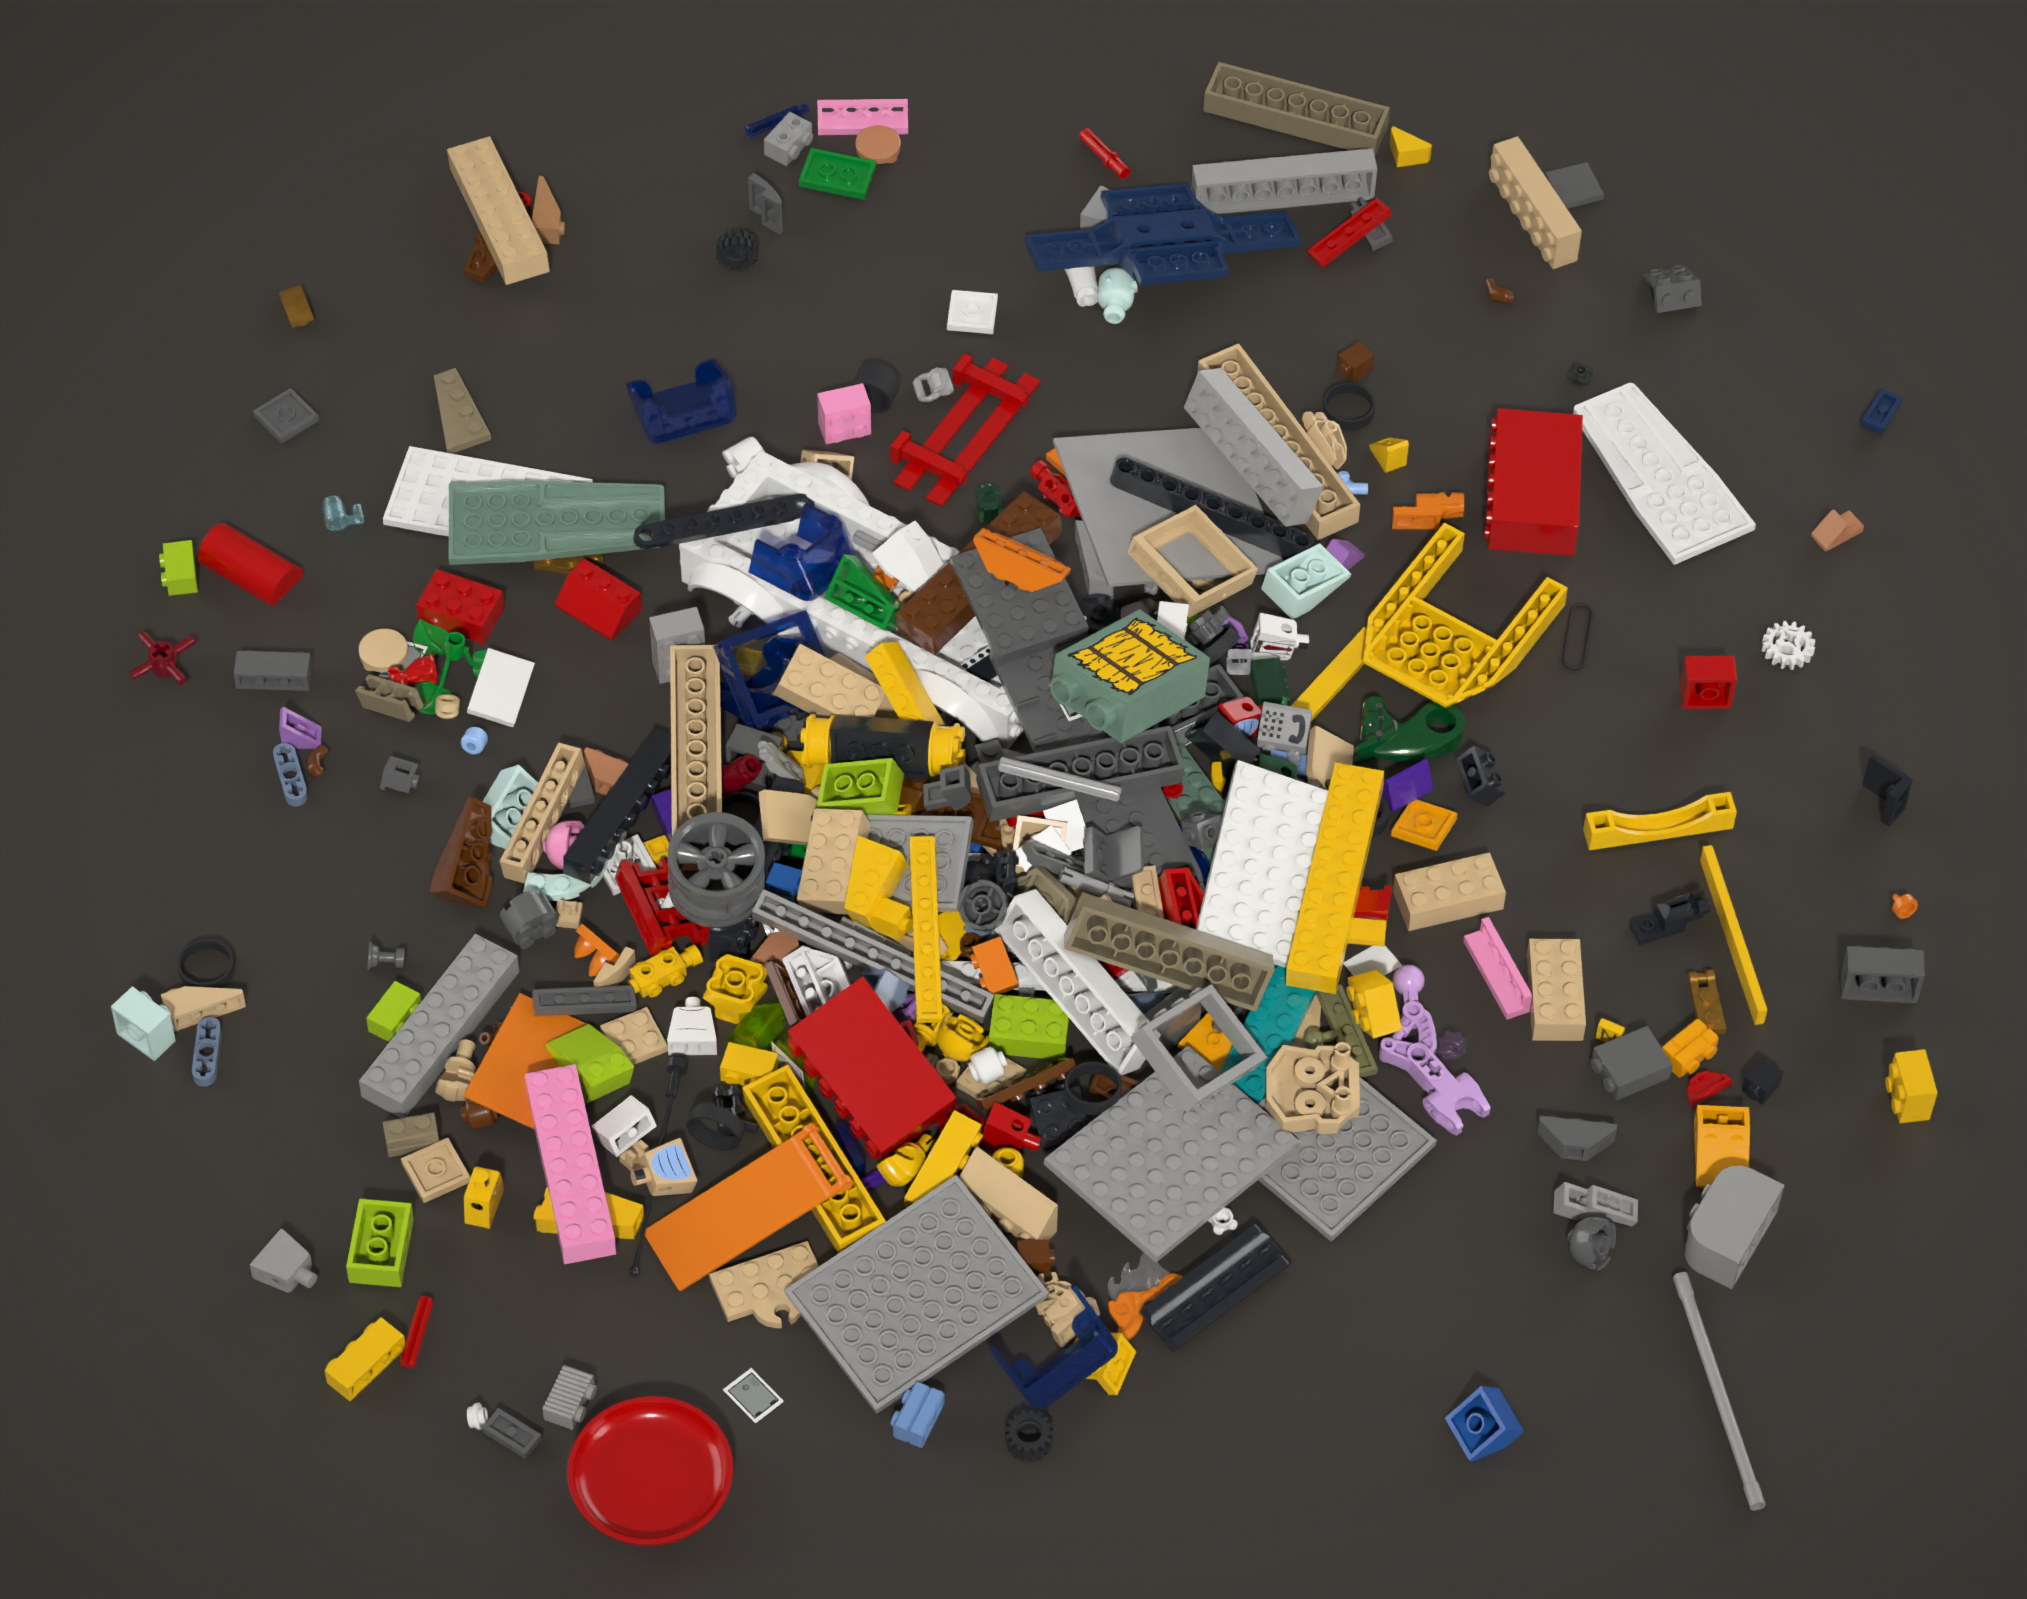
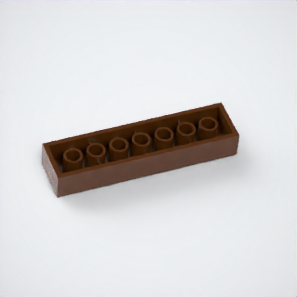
M1023 491L985 529L991 533H998L1010 538L1041 528L1050 545L1062 533L1061 515ZM972 540L958 554L976 549L974 541ZM950 562L896 612L897 631L934 656L975 617Z

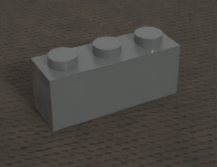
M237 651L234 668L236 689L309 691L312 674L310 653Z

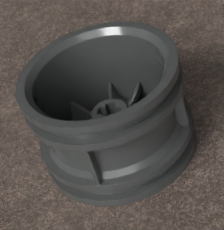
M711 812L697 815L687 820L673 834L667 854L669 871L668 889L671 901L678 912L693 923L714 928L731 926L748 918L752 914V910L765 887L764 845L755 828L738 816L722 812ZM697 863L700 871L686 879L680 871L683 865ZM735 864L750 865L752 868V872L745 880H742L732 872ZM710 879H721L725 890L712 891L706 890Z

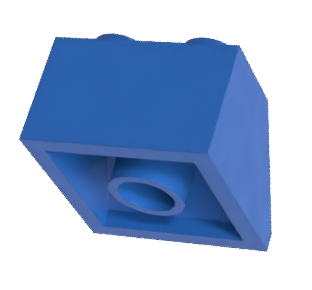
M1480 1386L1445 1417L1468 1460L1471 1462L1506 1448L1524 1432L1499 1388Z

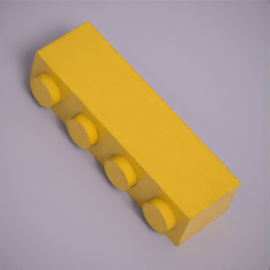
M898 641L880 643L864 656L899 719L938 722L940 726L945 725Z
M954 1110L904 1197V1205L906 1207H909L957 1175L960 1169H964L970 1158L968 1155L972 1147L977 1148L983 1138V1134H981L982 1124Z

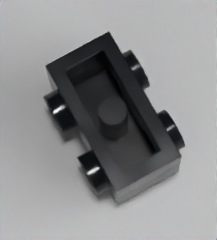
M1473 746L1456 758L1468 796L1474 802H1479L1488 807L1506 794L1503 787V778L1496 766L1497 760L1491 752Z

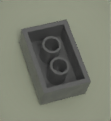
M1860 945L1847 946L1840 972L1841 999L1917 1004L1925 977L1924 950L1912 948L1890 949L1888 947L1872 948Z

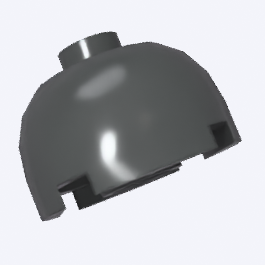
M978 880L971 885H967L959 895L957 903L963 923L974 930L983 932L995 930L1001 926L1007 916V908L1009 907V900L1003 889L992 881Z
M1588 1217L1577 1223L1574 1229L1569 1232L1567 1241L1570 1252L1579 1265L1597 1271L1605 1268L1611 1259L1610 1256H1606L1609 1248L1614 1249L1616 1244V1228L1614 1223L1599 1217Z

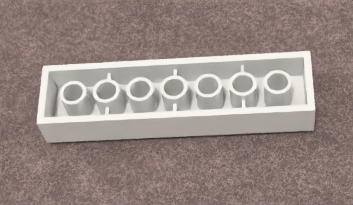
M1036 889L1016 895L1007 908V916L1003 924L995 929L997 934L1001 936L1003 941L1081 1033L1120 1076L1140 1069L1146 1058L1131 1038L1139 1030L1137 1026L1147 1018L1096 959L1065 949L1064 933L1067 925ZM1157 1030L1153 1031L1159 1039L1161 1034Z

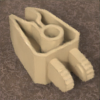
M1305 412L1302 421L1306 433L1329 464L1339 469L1347 457V446L1340 426L1336 422L1328 420L1322 412H1316L1315 415L1313 412Z

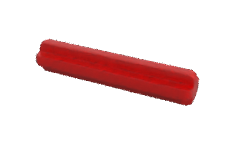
M420 1296L400 1359L401 1366L404 1368L412 1369L415 1366L433 1306L431 1297Z

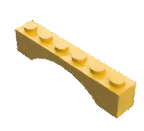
M1731 792L1706 795L1684 807L1658 814L1628 815L1612 810L1586 813L1583 832L1588 849L1596 850L1733 829L1737 811Z

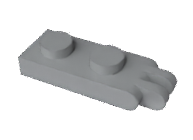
M766 741L758 743L759 757L765 761L771 773H775L779 777L805 783L803 768L774 744Z

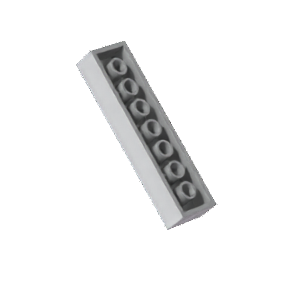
M1373 149L1193 165L1191 190L1195 198L1206 209L1216 214L1358 201L1361 197L1364 200H1372L1375 196L1377 165Z
M1221 368L1198 371L1184 409L1285 527L1308 523L1324 486Z
M474 934L359 1080L361 1097L399 1118H406L443 1071L447 1059L454 1057L457 1053L460 1040L468 1039L519 973L517 955Z

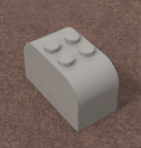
M1731 1166L1722 1170L1712 1185L1707 1184L1701 1195L1703 1200L1700 1204L1695 1203L1689 1215L1691 1220L1686 1228L1689 1232L1684 1254L1690 1267L1696 1272L1733 1289L1777 1214L1785 1185L1745 1166Z

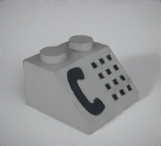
M1264 702L1257 739L1259 753L1270 756L1271 749L1306 755L1311 729L1312 710Z

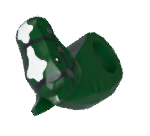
M1376 696L1369 697L1363 703L1360 733L1361 744L1355 747L1354 751L1357 755L1353 757V760L1356 764L1375 758L1392 761H1422L1449 754L1459 748L1463 739L1465 729L1463 713L1455 705L1445 708L1436 702H1432L1421 708L1409 720L1399 723L1387 712L1382 698ZM1434 723H1442L1452 730L1447 733H1437L1428 726Z

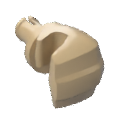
M460 1040L456 1056L447 1059L445 1063L446 1071L437 1082L435 1093L447 1101L455 1102L467 1099L463 1095L470 1084V1080H472L476 1073L475 1065L470 1061L475 1049V1044L472 1041Z

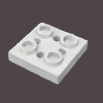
M638 834L618 843L613 857L608 860L603 878L613 896L621 893L615 880L620 862L630 861L632 866V863L637 861L636 863H638L641 872L657 870Z

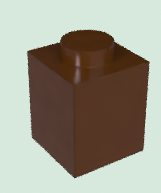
M1358 341L1338 355L1337 371L1350 382H1356L1373 370L1375 355Z
M1049 1239L1018 1240L1017 1252L1036 1276L1039 1274H1044V1276L1050 1275V1265H1055L1054 1249H1049Z

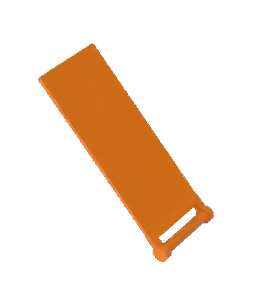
M816 1123L807 1124L802 1131L646 1228L645 1237L679 1291L686 1289L822 1202L853 1186V1180L844 1173L820 1136V1129ZM807 1138L811 1139L836 1178L837 1182L834 1185H830L803 1143Z

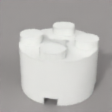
M748 437L722 452L729 464L726 468L732 478H735L737 474L742 473L746 469L751 458H755L760 451L764 452L754 437Z

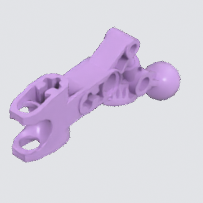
M1403 965L1393 975L1395 990L1403 995L1404 1006L1400 1018L1402 1030L1394 1032L1391 1038H1384L1381 1041L1379 1058L1385 1063H1390L1406 1070L1422 1089L1429 1094L1423 1099V1105L1428 1114L1436 1123L1457 1136L1462 1132L1463 1128L1461 1119L1456 1113L1457 1110L1462 1108L1470 1109L1478 1116L1484 1118L1489 1115L1491 1107L1479 1085L1469 1074L1464 1072L1454 1078L1435 1056L1437 1041L1434 1023L1430 1013L1418 1001V993L1422 990L1425 982L1424 975L1414 965ZM1417 1028L1418 1043L1400 1041L1402 1037H1407L1412 1029Z

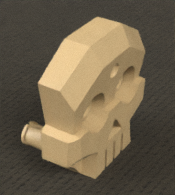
M1339 1042L1335 1046H1317L1315 1050L1282 1045L1266 1067L1265 1076L1266 1109L1282 1130L1301 1132L1314 1129V1132L1317 1134H1337L1338 1130L1348 1120L1359 1117V1063L1350 1057L1351 1047L1349 1044ZM1311 1071L1313 1074H1307L1306 1072ZM1311 1104L1314 1107L1309 1108L1306 1105Z

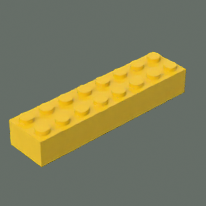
M789 1065L742 1087L745 1103L773 1149L802 1131L807 1124L814 1122L820 1129V1136L844 1173L853 1180L854 1184L850 1189L839 1192L811 1209L838 1254L886 1222ZM807 1138L803 1143L830 1185H834L837 1182L836 1178L811 1139Z

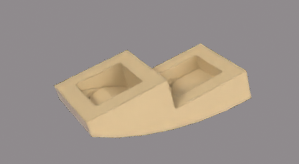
M625 947L615 965L605 962L593 981L594 987L619 985L629 974V969L636 964L635 950Z

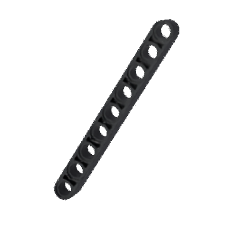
M1119 458L1115 462L1110 476V483L1129 494L1177 514L1196 505L1223 533L1285 559H1289L1312 546V537L1302 530L1292 526L1285 527L1278 520L1129 458Z

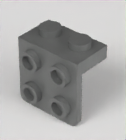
M1675 265L1668 270L1652 269L1649 273L1643 274V279L1654 290V306L1657 313L1702 306L1700 279L1684 265Z
M1093 826L1084 829L1083 847L1085 850V862L1083 867L1087 876L1107 883L1143 871L1144 846L1143 829L1141 827L1135 826L1108 836Z

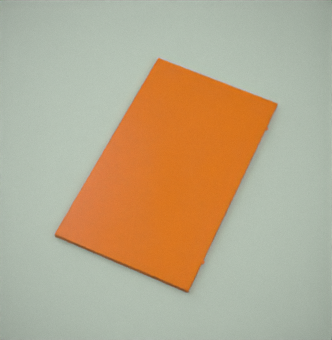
M519 993L474 1077L470 1080V1084L463 1097L534 1129L524 1074L559 1068L560 1066L545 1047L546 1043L583 1027L587 1023L569 1015L535 1016L532 998Z

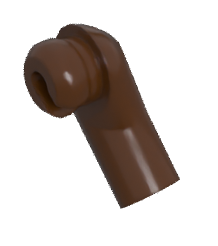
M1494 278L1485 280L1484 284L1492 301L1511 303L1514 300V293L1507 288L1498 287Z
M322 744L306 759L307 772L311 773L314 778L320 777L325 772L324 767L320 764L329 751Z
M503 1022L496 1023L497 1027L493 1026V1034L488 1032L481 1033L479 1037L480 1043L491 1046Z

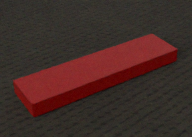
M1376 197L1309 248L1307 255L1321 268L1325 267L1392 216L1391 210Z

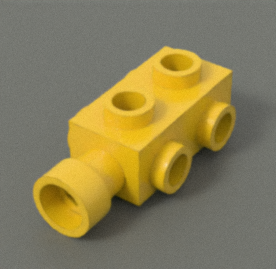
M694 944L685 948L681 954H678L674 947L662 950L654 957L638 962L630 968L628 984L632 985L635 994L639 992L642 998L648 995L651 998L656 997L662 992V988L670 984L672 986L681 984L685 976H687L686 968L702 963L703 958Z

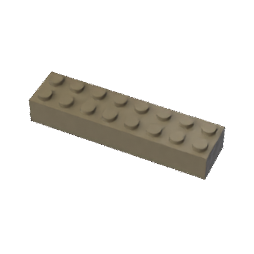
M1218 62L1204 93L1203 111L1349 151L1373 149L1375 157L1388 127L1390 107Z
M1082 892L1064 933V946L1066 950L1191 991L1198 987H1201L1203 990L1212 984L1225 1002L1255 1012L1275 970L1273 955L1084 892Z

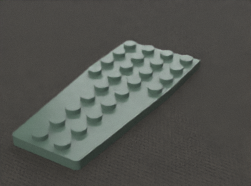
M551 481L449 483V565L527 562L642 550L633 543L635 529L643 524L665 520L664 487L660 484ZM642 533L639 535L645 541L652 540L649 534Z

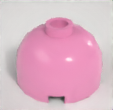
M580 821L558 823L550 829L544 840V852L550 862L559 869H563L564 855L585 827Z

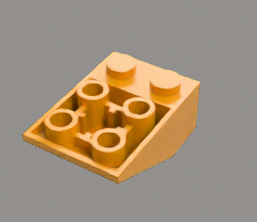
M1697 1105L1694 1117L1696 1188H1705L1707 1184L1712 1185L1717 1175L1725 1168L1731 1166H1745L1749 1168V1107Z

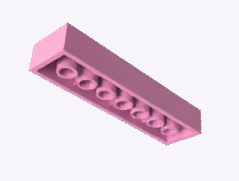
M576 1064L524 1074L527 1097L564 1264L616 1255L614 1232Z

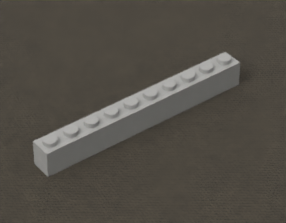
M762 890L752 910L753 919L826 953L837 956L861 969L887 970L910 984L908 990L915 993L913 957L769 891ZM940 970L942 1004L959 1014L983 1024L993 1004L994 995Z

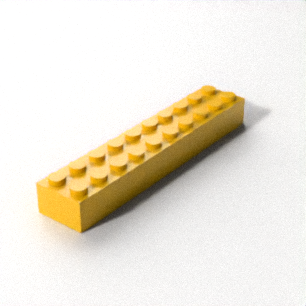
M1335 763L1286 968V986L1336 994L1382 796L1384 771L1341 763Z

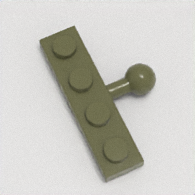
M1338 985L1336 994L1317 991L1316 996L1331 1030L1326 1032H1320L1316 1029L1308 1031L1304 1036L1305 1045L1309 1049L1315 1050L1317 1046H1323L1324 1042L1336 1040L1337 1043L1345 1042L1351 1047L1350 1057L1359 1063V1077L1375 1075L1378 1071L1377 1065L1359 1024H1356L1352 1015V1008L1342 985Z

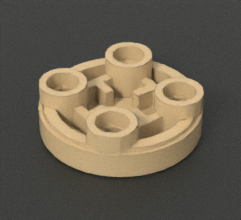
M392 629L371 631L363 637L359 644L360 660L367 671L388 672L389 667L400 668L408 655L406 639L402 634Z

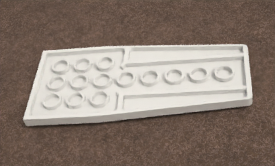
M1627 383L1574 406L1573 414L1583 415L1582 430L1636 516L1674 565L1755 530L1756 524L1720 477L1635 384Z

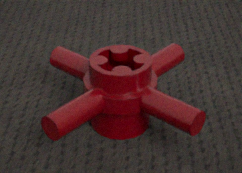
M145 631L141 632L138 638L149 650L147 654L148 661L129 672L132 680H136L152 670L157 677L167 678L172 676L179 685L184 684L187 678L176 667L177 655L195 645L194 638L189 636L172 646L165 641L155 643Z

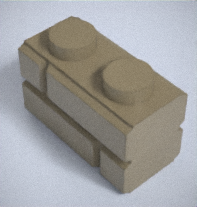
M434 1113L383 1122L389 1157L411 1154L439 1142Z

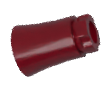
M748 754L722 765V797L738 792L754 781L762 770L760 760L756 759L754 755Z

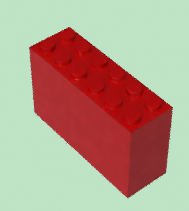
M1511 409L1497 410V417L1492 418L1491 432L1494 433H1490L1489 447L1493 451H1489L1487 483L1488 487L1491 488H1487L1486 493L1487 506L1484 539H1488V549L1574 556L1579 528L1583 415Z
M863 976L788 1030V1050L795 1059L800 1057L806 1074L811 1079L816 1078L820 1085L818 1089L826 1099L831 1098L835 1104L833 1108L842 1120L846 1117L851 1125L849 1127L850 1131L857 1140L862 1138L866 1145L865 1150L872 1160L877 1158L881 1162L885 1158L892 1156L904 1143L913 1141L940 1119L955 1110L956 1096Z

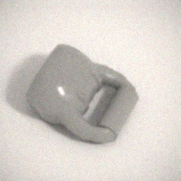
M936 367L928 373L919 375L912 382L917 399L921 402H931L940 396H947L954 392L949 372L945 367ZM923 380H927L932 393L929 396H926L922 384Z

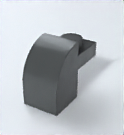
M964 765L941 769V781L923 784L924 807L927 811L951 806L955 811L965 807L971 801L970 773Z

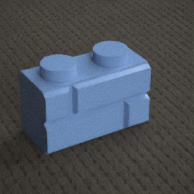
M915 1382L912 1390L907 1389L902 1399V1404L904 1405L901 1411H895L891 1420V1426H893V1436L895 1438L923 1448L945 1404V1394L942 1391Z

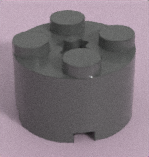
M535 890L524 892L509 902L511 907L507 911L503 908L500 912L501 921L514 942L520 945L522 949L533 945L534 940L538 938L553 936L557 931L555 926L558 923L559 917L543 891H540V894H537Z

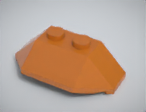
M982 528L974 536V544L987 571L994 574L1000 580H1007L1016 584L1021 590L1033 592L1062 582L1071 571V568L1063 565L1056 559L998 533H991L987 529Z

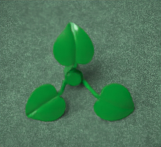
M423 619L418 621L413 633L415 649L424 657L429 656V654H433V656H436L438 653L440 655L445 654L446 661L438 686L432 682H423L414 687L417 689L424 704L418 711L424 714H436V697L443 694L453 695L451 691L443 689L450 661H457L465 654L469 665L474 666L473 674L478 678L487 650L477 651L473 654L472 660L469 648L464 647L465 637L461 633H449L447 630L429 624ZM415 644L427 646L425 654L417 649Z

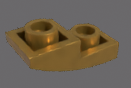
M301 284L279 292L292 328L305 326L314 320Z

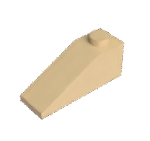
M184 986L161 994L162 1004L171 1013L170 1017L174 1032L198 1024L205 1017L216 1018L246 1007L242 989Z

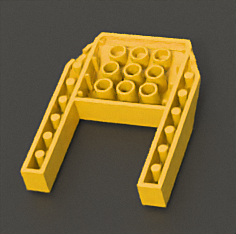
M1446 523L1440 527L1369 615L1363 658L1364 664L1445 708L1493 687L1515 670L1565 606L1568 587L1547 577L1498 640L1423 601L1424 598L1463 550L1465 533Z

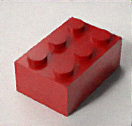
M438 569L416 604L418 621L423 619L429 624L447 630L449 633L458 632L465 638L485 644L505 609L503 591Z

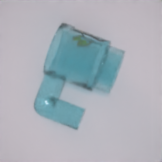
M329 496L324 499L322 509L325 525L328 530L340 531L345 529L348 524H362L364 522L363 510L360 504L353 505L354 515H347L345 504L340 497Z

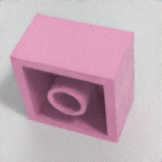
M863 383L817 393L818 424L825 444L838 443L843 440L860 438L871 434V404Z

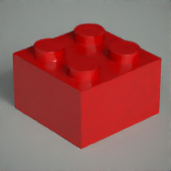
M1685 656L1680 681L1682 709L1731 708L1737 682L1734 656Z

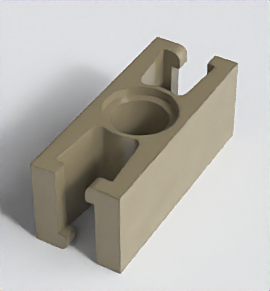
M370 674L365 680L371 691L365 690L364 686H359L355 690L363 708L408 722L415 716L408 705L414 706L418 710L424 706L416 688Z

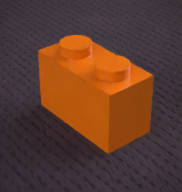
M1001 936L972 947L974 954L969 956L974 969L980 968L983 977L979 978V982L983 990L995 995L1019 987Z

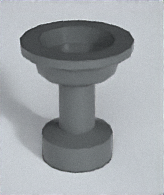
M369 941L367 971L377 967L379 962L394 963L395 968H403L405 948H397L395 953L380 952L379 947L374 945L372 941Z

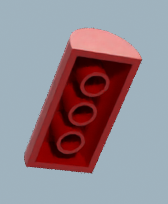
M226 523L215 525L204 537L198 551L199 563L272 607L303 577V571L300 567Z

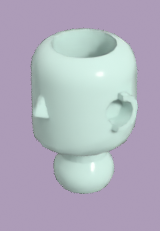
M1122 268L1105 270L1100 275L1098 281L1097 300L1104 309L1103 315L1107 322L1112 324L1120 323L1125 317V311L1132 306L1134 293L1138 292L1136 281Z

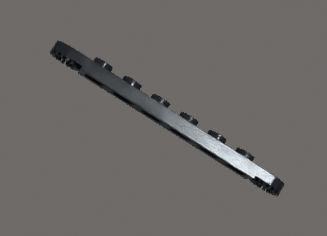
M800 493L643 524L635 529L633 543L640 547L639 549L650 550L655 547L661 548L791 522L795 519L809 517L813 512L815 504L806 494ZM803 502V504L807 505L808 509L802 510L797 507L796 503ZM642 533L649 534L652 540L645 541L639 535Z

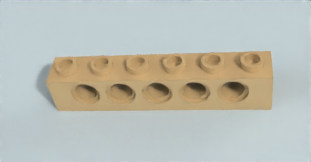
M558 742L499 861L504 878L525 883L528 872L533 873L544 850V840L550 829L557 824L585 767L581 748Z

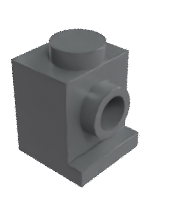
M390 756L383 770L380 789L385 790L386 787L408 794L411 788L417 789L420 775L417 774L419 764Z

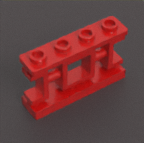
M665 858L659 860L657 870L641 872L638 863H632L631 866L630 861L620 862L615 875L616 883L650 955L660 953L662 947L665 950L670 949L673 938L688 936L692 945L699 943L700 946H704L707 943L710 927L698 925L688 920L689 923L680 924L679 920H685L686 918L676 908L659 910L655 899L665 898L669 892L668 884L661 885L660 883L668 880V861ZM680 870L682 875L686 878L684 870ZM641 885H651V887L644 888V890L641 887ZM668 922L669 926L660 928L659 924Z

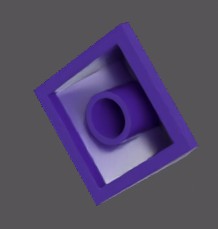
M1427 759L1384 781L1382 795L1388 801L1389 809L1392 812L1433 791Z

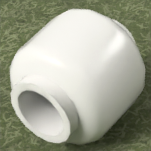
M987 1047L972 1054L970 1057L971 1062L967 1063L975 1082L980 1081L984 1085L1002 1078L1005 1073L1003 1067L1007 1066L1002 1051L997 1053L993 1047Z

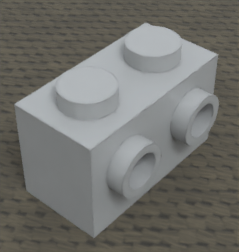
M789 112L764 139V155L787 166L799 156L800 151L805 146L811 143L813 139L812 123Z

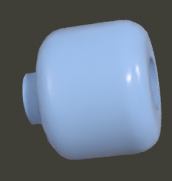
M470 727L461 739V746L469 754H479L485 748L488 736L483 729Z

